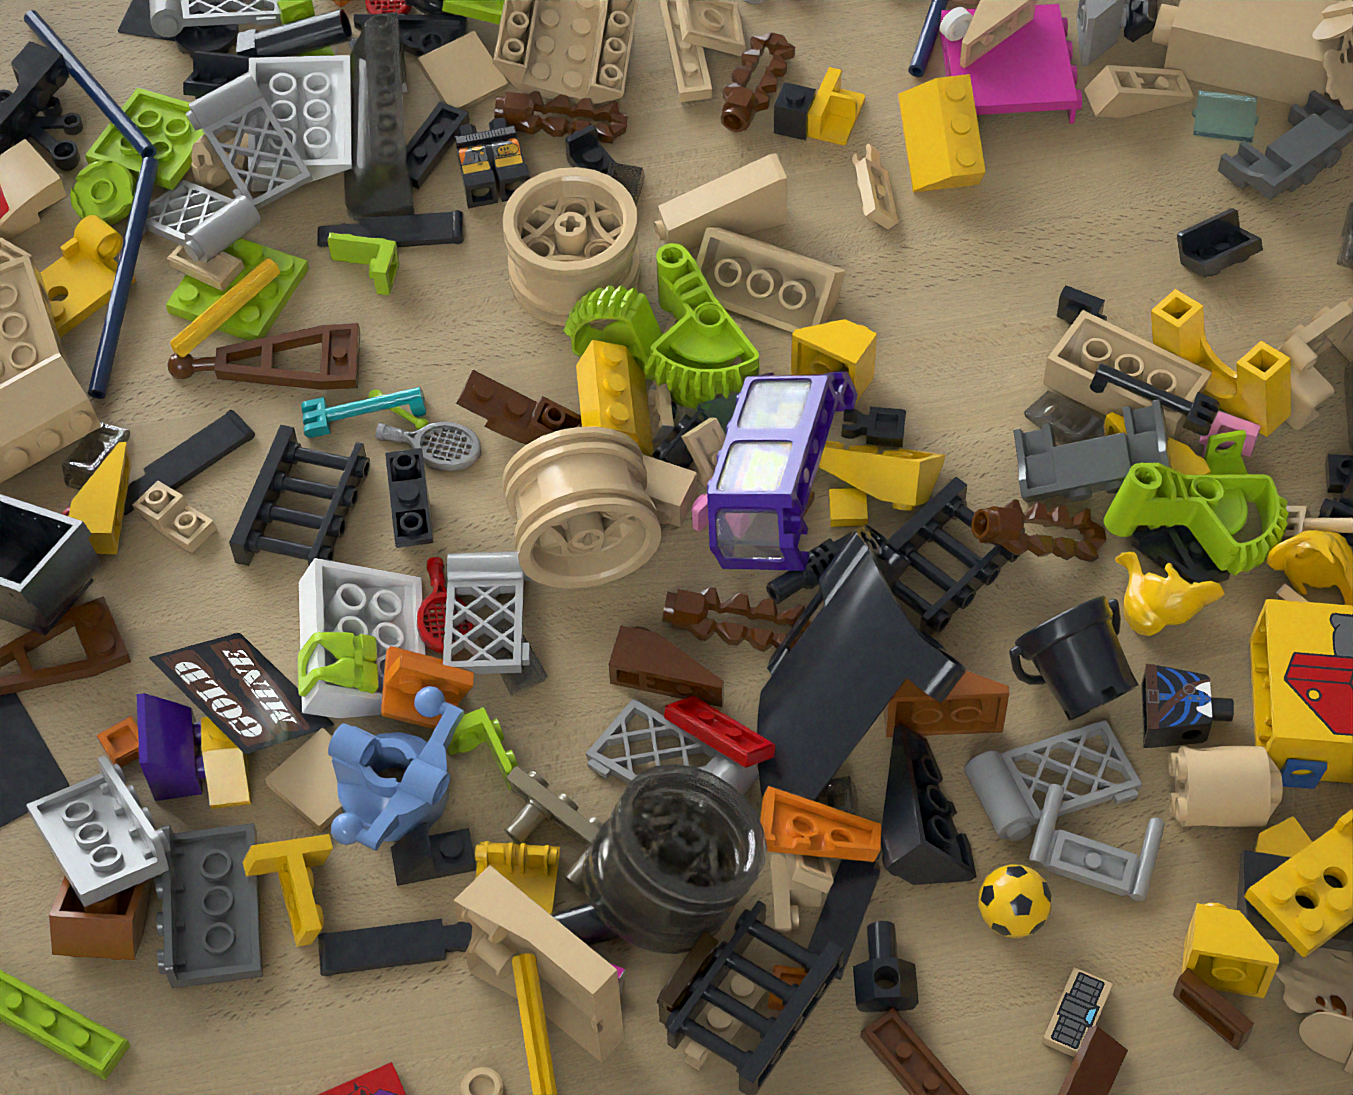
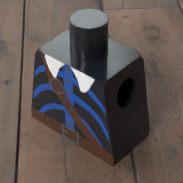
M1146 664L1141 682L1143 748L1203 743L1208 739L1212 721L1232 722L1234 715L1233 698L1211 697L1210 678L1206 674Z

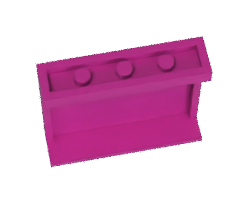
M1059 4L1035 5L1033 20L965 69L960 66L963 38L957 41H949L941 32L939 33L946 77L970 74L976 115L1067 110L1069 124H1074L1076 110L1082 108L1081 90L1075 88L1077 84V67L1070 63L1073 55L1072 42L1066 41L1068 34L1067 17L1061 16ZM966 9L974 16L976 9ZM942 10V11H941V21H940V24H941L943 18H944L951 10Z

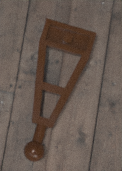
M358 323L321 325L218 347L214 357L194 358L191 354L180 357L174 353L170 356L167 367L169 373L174 378L180 380L188 379L194 372L215 371L217 379L317 390L358 388L360 328ZM322 343L320 373L274 368L275 352ZM261 356L260 367L229 364L232 361Z
M104 596L69 609L46 636L31 630L1 647L0 668L16 659L21 673L0 678V695L92 677L130 663L128 651ZM74 627L87 659L33 671L26 653Z

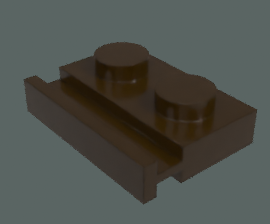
M706 932L703 933L693 949L686 955L678 970L663 987L658 996L659 1021L664 1025L671 1012L677 1006L683 1008L690 998V995H688L689 989L700 973L706 975L714 964L711 960L719 940Z

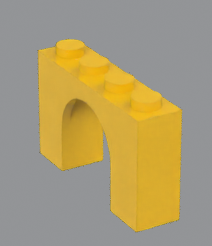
M1174 289L1151 310L1153 344L1212 372L1203 394L1216 399L1220 403L1219 408L1232 416L1260 425L1259 433L1265 437H1268L1291 416V358L1265 342L1260 341L1236 363L1235 372L1218 358L1207 341L1203 305Z

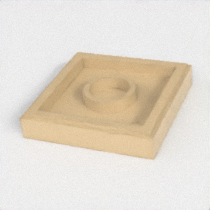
M676 0L683 42L742 56V53L746 50L737 2L730 0Z
M475 31L419 57L417 60L418 66L441 102L461 110H465L508 87L507 80L493 64L491 55Z
M324 728L316 732L265 778L266 785L320 832L343 812L338 799L337 779L332 764V757L328 755V747L332 735Z

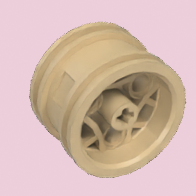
M574 167L543 172L527 180L515 190L507 201L503 213V232L505 246L508 251L510 287L514 298L525 311L547 323L566 326L565 322L572 307L589 291H595L598 287L606 289L608 285L613 286L615 289L621 285L628 291L633 287L638 288L640 262L639 249L636 244L638 240L637 208L631 194L621 183L611 176L596 170ZM599 319V320L590 321V322H589V325H590V324H594V323H598V322H602V321H604V320H606V319Z
M596 426L559 430L525 445L513 455L505 466L502 483L508 511L513 519L517 521L514 539L519 564L524 573L534 581L550 587L566 589L602 585L636 571L649 561L657 551L661 541V527L657 519L656 507L651 498L644 493L648 482L642 452L637 443L628 435L614 429Z

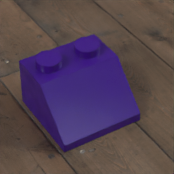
M146 693L136 694L139 763L154 800L160 801L201 795V779H206L203 756L200 755L199 745H202L201 721L196 722L192 708Z

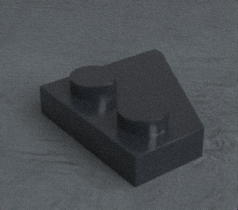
M1161 525L1159 528L1152 530L1147 528L1134 532L1131 535L1130 543L1134 548L1164 569L1166 564L1171 563L1179 576L1190 584L1207 581L1219 583L1228 580L1230 577V573L1227 570L1222 571L1218 569L1190 529L1184 525H1174L1168 528L1165 525Z

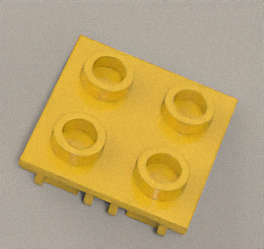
M480 842V844L476 845L475 860L478 861L475 879L490 865L546 912L551 914L554 907L560 847L526 845V843L514 844L513 842Z

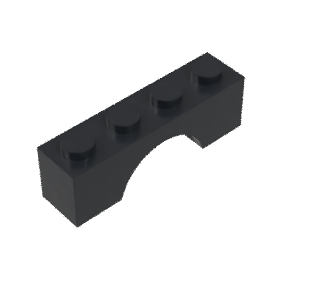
M29 41L12 60L11 65L18 86L10 97L0 102V155L7 151L15 139L27 129L29 123L40 110L46 107L48 101L59 88L65 85L70 77L62 53Z

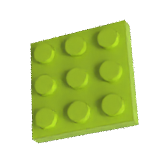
M137 87L123 105L122 110L157 149V153L153 157L159 161L155 185L174 190L191 167L193 162L191 157L193 144L204 132L202 129L195 131L185 114L190 111L188 105L190 102ZM112 122L109 123L85 154L88 165L100 160H111L112 162L124 165L134 178L138 180L143 158Z
M239 238L223 251L241 259L244 269L224 291L186 274L165 304L169 314L194 321L264 259L270 258L279 266L280 274L216 329L248 341L264 338L308 272V261Z

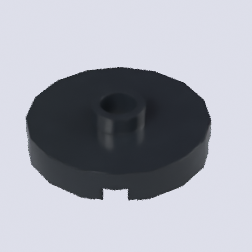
M199 10L194 14H204V12ZM238 24L183 27L181 32L174 36L179 51L183 54L184 52L190 54V57L193 58L195 51L227 54L229 52L228 48L233 43L234 47L237 44V34L240 31Z

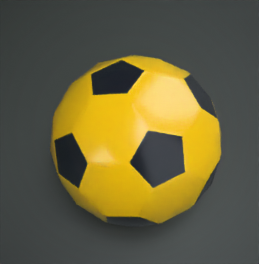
M1009 864L995 869L985 878L979 890L978 907L983 920L992 930L1002 936L1019 939L1034 934L1044 926L1051 913L1052 894L1046 880L1038 872L1028 866Z

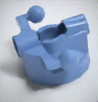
M432 686L424 687L417 692L414 700V706L422 716L431 718L439 714L442 715L428 743L421 737L402 732L374 736L346 723L340 725L335 731L329 743L328 755L332 757V764L337 779L338 799L343 814H339L333 820L331 834L340 844L350 845L359 842L377 851L383 841H399L422 823H427V828L429 829L442 816L449 798L448 786L450 782V773L447 772L446 750L452 740L456 727L463 718L464 710L445 702V697L438 688ZM398 767L406 769L401 783H398L396 778L386 779L376 775L381 770L383 771L387 768Z

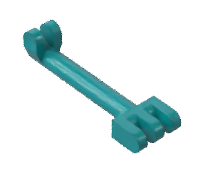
M416 387L329 408L324 397L304 401L301 404L302 419L305 425L303 428L304 435L308 438L331 434L330 422L407 404H409L414 416H423L426 414L423 390L421 387Z

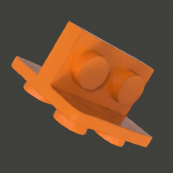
M390 646L386 651L381 715L435 729L442 715L439 714L431 718L422 716L414 706L417 692L424 687H436L443 693L445 702L458 707L459 702L473 687L474 672L443 665V659Z

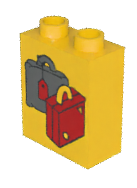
M1266 599L1249 639L1255 746H1263L1279 771H1281L1287 759L1327 762V770L1320 781L1353 783V606ZM1296 770L1292 772L1295 775L1312 773L1310 770Z

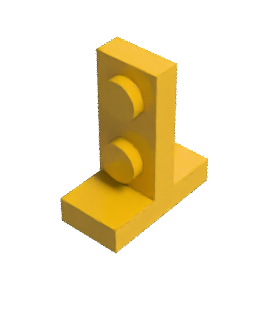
M329 834L251 845L242 862L246 877L278 873L296 947L311 945L324 925L322 908L319 904L315 905L312 893L314 877L310 867L324 865L333 850Z

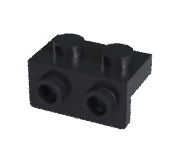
M195 51L193 54V72L183 82V94L195 96V99H198L249 72V58L257 57Z
M1234 208L1219 213L1177 234L1180 263L1205 278L1217 275L1221 270L1235 263L1244 262L1250 256L1263 251L1262 239L1240 228L1239 214Z

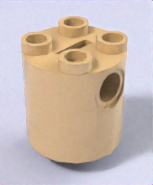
M1182 746L1179 748L1178 753L1169 754L1170 777H1175V793H1169L1170 817H1176V820L1179 821L1182 827L1204 825L1218 827H1265L1270 816L1282 800L1283 784L1281 772L1263 746H1218L1212 748H1188Z

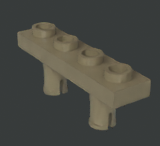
M516 766L506 777L512 790L523 798L527 804L505 827V832L518 844L525 843L544 820H551L584 845L586 851L564 875L565 879L578 891L583 892L604 866H611L632 883L642 873L643 870L637 859L639 853L631 844L622 838L616 842L607 835L609 832L607 827L594 816L590 815L586 819L577 812L579 807L563 793L556 796L547 789L549 784L538 773L531 770L527 774Z

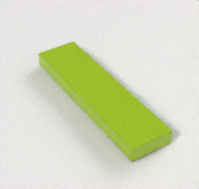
M0 969V1021L106 1080L130 1047L128 1040Z

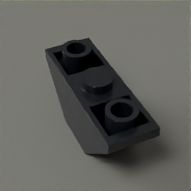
M422 448L385 453L396 548L433 543L434 532Z

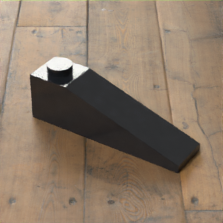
M899 723L894 726L881 828L882 860L885 869L892 875L898 876L912 885L971 881L977 877L971 845L965 833L958 834L952 817L957 814L953 802L947 801L938 786L942 782L943 777L926 738Z

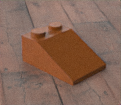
M966 671L947 698L941 703L907 679L883 710L885 736L893 737L894 726L899 723L921 736L1003 733L1009 699V686Z
M64 876L49 914L52 955L135 960L144 934L154 877L84 907L68 879Z

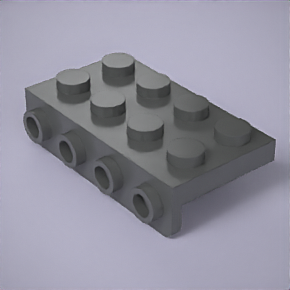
M254 823L173 833L171 825L161 826L168 840L170 852L165 853L169 870L163 872L162 875H156L157 896L159 900L163 899V911L157 912L156 915L158 934L160 937L164 936V949L157 951L159 973L166 974L172 988L263 977L259 875L246 877L242 863L251 845H257V831Z

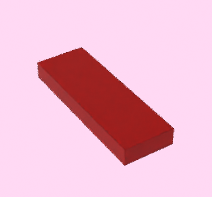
M694 695L665 706L664 718L745 768L774 757L775 744Z

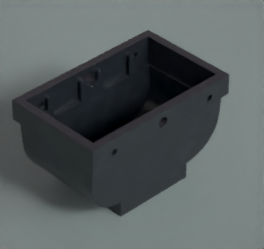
M0 494V619L46 636L93 583L92 577L99 570L100 562L88 539L92 534L83 521Z

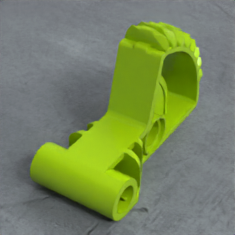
M676 243L663 245L656 253L658 303L664 311L673 313V317L678 322L650 346L651 354L644 365L647 379L655 377V382L658 386L667 383L670 393L678 388L683 397L692 392L697 400L702 394H708L711 400H713L716 394L722 393L727 399L731 391L741 392L746 377L759 374V352L716 299L696 261L687 249ZM677 353L694 362L715 364L729 361L739 356L743 362L721 369H698L678 364L670 360V358Z
M609 285L606 289L598 287L595 291H589L585 296H582L568 314V319L565 322L566 326L563 330L571 338V349L575 355L582 357L592 340L623 345L627 347L644 374V365L651 354L650 346L664 334L658 325L646 295L638 292L634 287L628 291L621 285L617 289ZM599 319L617 320L609 323L603 331L592 328L589 325L590 321ZM675 353L670 360L692 368L721 369L731 367L735 358L721 363L704 364L688 360ZM654 377V378H649L648 380H651V381L654 382L655 377ZM678 388L670 393V397L678 405L695 411L702 408V412L709 410L713 402L708 394H702L697 400L692 392L683 397Z
M1137 463L1131 466L1103 520L1107 530L1119 537L1131 536L1138 525H1147L1151 530L1159 528L1161 525H1165L1167 528L1174 525H1184L1190 529L1218 569L1222 571L1227 570L1236 576L1239 572L1244 571L1248 573L1254 567L1258 568L1260 564L1266 561L1269 551L1281 543L1288 525L1287 517L1289 512L1286 510L1288 501L1278 496L1273 479L1268 475H1185L1160 463ZM1247 502H1253L1261 518L1262 535L1245 543H1237L1232 535L1244 526L1248 516Z

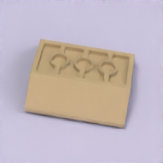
M504 0L493 64L518 91L529 94L533 91H538L541 97L551 100L561 94L568 97L570 105L576 106L582 98H591L593 105L622 98L638 0Z

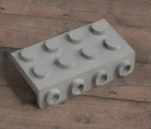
M105 755L97 758L100 774L26 804L30 818L84 907L169 870L165 853L170 852V846L162 829L154 830L155 823L147 807L140 809L141 803L132 785L126 787V779L118 764L112 766Z

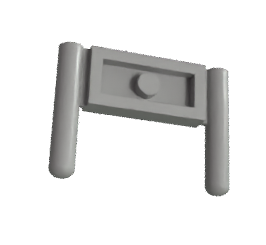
M1058 784L1050 785L1028 863L1031 866L1047 868L1046 871L1123 897L1128 895L1133 900L1139 902L1146 901L1165 826L1164 821L1158 817L1149 820L1140 858H1138L1137 854L1061 829L1058 831L1054 830L1064 789Z

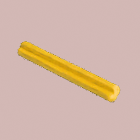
M270 258L264 259L170 341L172 350L180 357L188 355L280 274L279 266L276 262H273Z
M533 953L519 954L513 957L512 966L533 1095H558L536 956Z

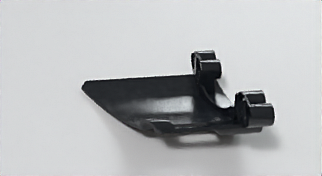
M866 524L862 528L855 529L818 579L819 591L769 660L767 669L771 673V678L760 693L757 734L775 744V753L773 758L758 763L762 799L768 786L815 801L907 679L930 697L942 703L967 671L959 661L946 653V648L926 632L916 629L903 611L891 589L910 565L911 561L892 547V543L887 538ZM822 601H824L823 608L791 649L790 644Z

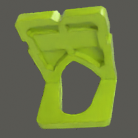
M315 632L312 634L298 653L299 696L306 697L318 680L350 689L355 687L359 691L374 694L379 688L378 666L375 664L378 660L377 639L374 636L365 634L354 636V633ZM318 644L328 649L337 659V662L333 665L312 669L306 675L308 660Z

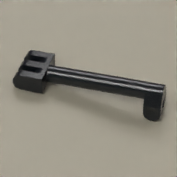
M1101 362L1090 384V389L1095 393H1103L1109 382L1148 400L1154 401L1159 399L1164 407L1187 416L1182 426L1183 428L1202 436L1209 434L1210 424L1214 422L1215 413H1217L1220 406L1216 399L1197 392L1193 402H1190Z

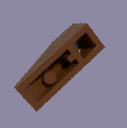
M620 626L608 664L610 684L680 699L694 695L709 705L723 707V680L659 633L651 632L647 628L639 626L633 628Z

